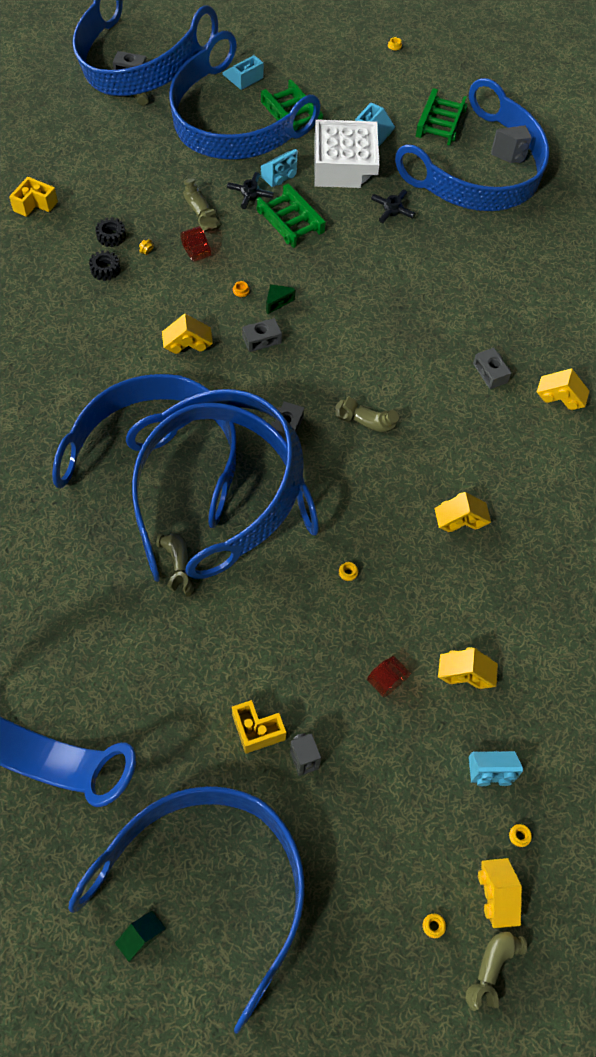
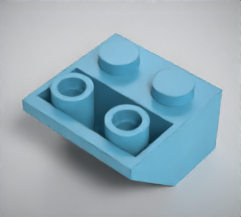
M254 55L223 72V75L242 90L263 79L264 63Z
M370 103L355 119V121L377 122L378 146L395 129L384 108Z
M296 149L291 150L261 165V177L271 187L281 185L283 181L293 178L297 174L298 151Z
M515 751L472 752L469 756L471 783H477L478 786H488L490 782H499L500 786H509L523 772V767Z

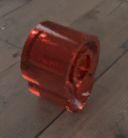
M200 226L180 233L182 245L192 262L211 256L210 246Z
M392 656L381 662L369 674L367 681L384 698L410 676L411 672L395 656Z

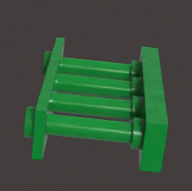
M290 79L288 89L272 95L267 89L261 90V103L279 121L290 113L285 111V108L295 105L306 95ZM288 95H292L294 97L293 99L283 103H278L276 101ZM312 103L305 104L296 114L297 116L307 112L310 116L298 121L294 120L293 129L297 131L298 127L307 124L311 119L314 109ZM321 111L319 113L317 120L323 119V114Z
M433 88L417 125L415 137L421 138L423 133L448 138L447 145L450 146L451 141H455L457 135L455 131L461 115L467 110V97L464 96L461 103L439 98L440 96H437L438 89ZM439 104L459 110L458 113L436 108V106ZM438 114L453 118L455 120L454 122L432 117V115ZM432 123L451 128V131L448 132L429 127L428 124Z
M289 183L283 185L282 196L265 203L260 197L257 198V212L263 215L284 237L285 242L293 248L296 247L298 237L312 230L316 231L319 235L325 233L326 222ZM282 202H289L291 204L276 213L271 209ZM293 211L300 214L287 222H283L280 219ZM301 221H307L310 224L294 233L289 229V227Z

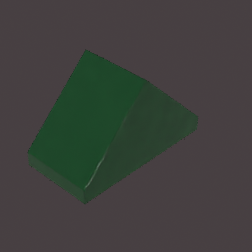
M270 284L266 301V313L270 314L294 301L296 290L293 287Z
M150 911L131 923L115 944L128 962H130L162 934L166 928L154 912Z

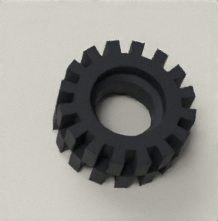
M111 217V220L105 218V221L102 219L95 227L97 240L101 245L105 244V247H108V245L114 247V244L119 246V243L122 244L123 240L126 239L125 225L117 218L115 220L114 217ZM107 231H116L113 234H106Z
M102 250L100 254L96 252V256L93 254L92 258L89 259L91 274H93L94 278L97 277V280L101 278L103 281H106V278L111 280V277L116 278V275H119L120 263L118 256L114 252L110 254V251L107 250L104 253V250ZM101 264H110L106 268L99 267Z

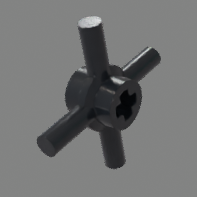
M258 172L254 173L252 179L244 181L243 185L230 182L227 184V189L240 191L244 196L241 203L242 209H246L249 201L255 200L257 196L273 199L274 192L259 188L257 182L260 174Z
M403 189L398 196L391 195L387 199L376 194L372 195L371 200L384 205L385 212L379 218L380 223H384L389 216H396L399 213L409 218H414L415 212L404 208L401 202L407 195L406 190Z

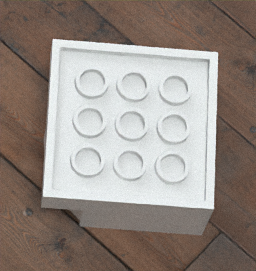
M316 120L314 186L361 188V184L367 181L371 175H378L379 148L377 122Z

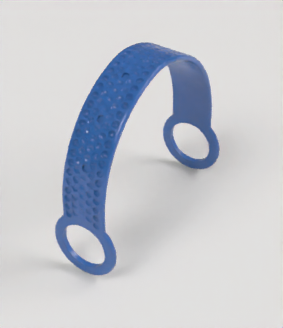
M94 0L76 26L73 35V49L85 78L96 90L115 96L140 94L159 88L172 81L180 67L207 45L206 43L204 46H200L197 40V26L201 17L204 14H208L211 18L212 32L210 39L218 33V18L211 6H202L195 13L191 28L184 37L161 56L131 68L117 70L98 69L86 63L87 54L98 35L104 29L113 27L119 21L123 0H116V11L109 21H105L101 16L100 0Z
M221 31L215 34L203 50L196 53L180 67L172 80L169 93L174 127L181 141L192 150L209 157L245 159L265 154L278 148L291 138H300L307 134L316 123L320 113V101L315 95H307L301 98L294 105L290 113L279 121L265 128L243 134H217L203 131L191 126L181 118L177 109L188 89L206 75L222 72L232 62L237 43L235 36L229 31ZM228 39L230 49L226 59L220 65L212 67L209 62L212 48L218 41ZM312 103L314 109L311 119L305 127L295 131L293 129V122L296 114L305 104Z
M481 78L476 80L470 87L469 101L471 107L479 117L490 122L498 121L507 128L526 125L532 137L529 149L536 163V176L512 186H481L460 180L435 166L429 156L415 145H403L396 153L395 162L398 172L410 185L416 188H426L443 200L463 208L479 211H499L518 206L534 195L548 163L549 144L542 127L526 109L506 97L503 89L495 81ZM486 86L496 92L500 100L498 113L489 114L480 108L476 99V92L479 87ZM405 153L416 154L422 159L427 169L425 180H416L407 173L403 165Z
M152 374L134 377L107 388L91 400L82 410L70 433L60 442L52 471L55 487L63 488L66 486L74 472L78 454L87 437L101 421L112 413L138 402L158 399L182 401L210 390L194 380L171 374ZM217 419L214 420L221 427L228 440L230 455L213 493L208 519L210 528H215L221 518L236 466V431L234 423ZM70 443V462L66 473L61 478L60 465L62 456ZM221 489H222V494H221L219 506H218V509H217V511H216V506H217L219 494H220V491H221Z
M219 389L196 394L175 404L163 413L141 419L130 428L126 436L128 447L132 450L140 451L144 443L136 442L135 438L142 428L155 422H162L174 412L199 403H221L239 408L258 410L274 417L283 425L287 440V463L283 480L275 497L266 510L246 529L224 543L207 547L193 556L185 569L187 576L193 579L208 578L227 570L240 556L266 540L282 524L291 511L301 487L304 464L302 447L297 433L272 404L246 391ZM187 422L177 427L170 433H168L162 440H160V442L154 447V449L159 448L168 443L177 434L179 429L186 426L190 422ZM220 551L231 552L230 557L217 567L203 571L195 569L201 560L213 553Z
M193 404L174 412L164 419L150 433L142 445L133 471L132 496L137 525L148 563L156 582L160 581L159 572L138 503L140 476L151 451L168 433L187 422L201 419H217L239 424L257 433L274 448L286 466L287 442L275 428L259 416L245 409L227 404ZM302 477L297 501L307 530L311 535L316 536L319 530L317 513L311 493ZM303 494L310 510L311 522L305 509Z
M0 717V766L52 786L85 793L87 802L94 807H103L112 803L123 793L132 779L136 767V753L134 748L128 743L114 744L105 751L86 749L48 738ZM124 754L126 764L119 782L106 794L97 795L95 792V782L101 768L113 756Z
M190 788L172 793L155 801L131 819L115 837L107 850L98 857L82 877L72 894L68 909L71 913H75L83 908L100 888L113 864L129 843L151 823L173 811L190 806L215 804L238 808L261 819L276 835L289 859L295 883V911L291 930L283 948L256 989L234 1028V1033L238 1034L261 1000L294 940L304 903L303 866L298 848L290 831L275 811L265 802L253 795L230 788ZM104 864V867L96 881L93 883L90 889L81 897L90 879L97 872V870Z

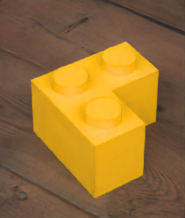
M28 176L9 196L13 211L26 217L35 207L50 212L58 203L55 187Z
M183 314L162 331L163 347L174 354L180 353L187 346L199 352L204 351L213 344L211 327L187 314Z
M573 369L541 376L537 389V394L544 402L549 403L562 400L570 410L584 408L590 392Z
M467 492L459 493L453 499L444 501L441 505L434 508L439 528L447 532H453L465 525L472 529H479L491 523L487 503Z
M473 647L462 651H449V653L440 654L438 678L448 684L468 682L478 689L496 687L498 663Z
M252 700L232 706V716L245 754L286 740V730L279 713L258 719Z
M509 859L483 860L481 870L478 871L480 885H484L487 904H484L486 919H490L493 928L521 926L522 886Z

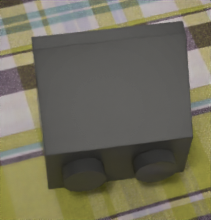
M526 125L497 129L491 154L509 163L525 161L532 138Z

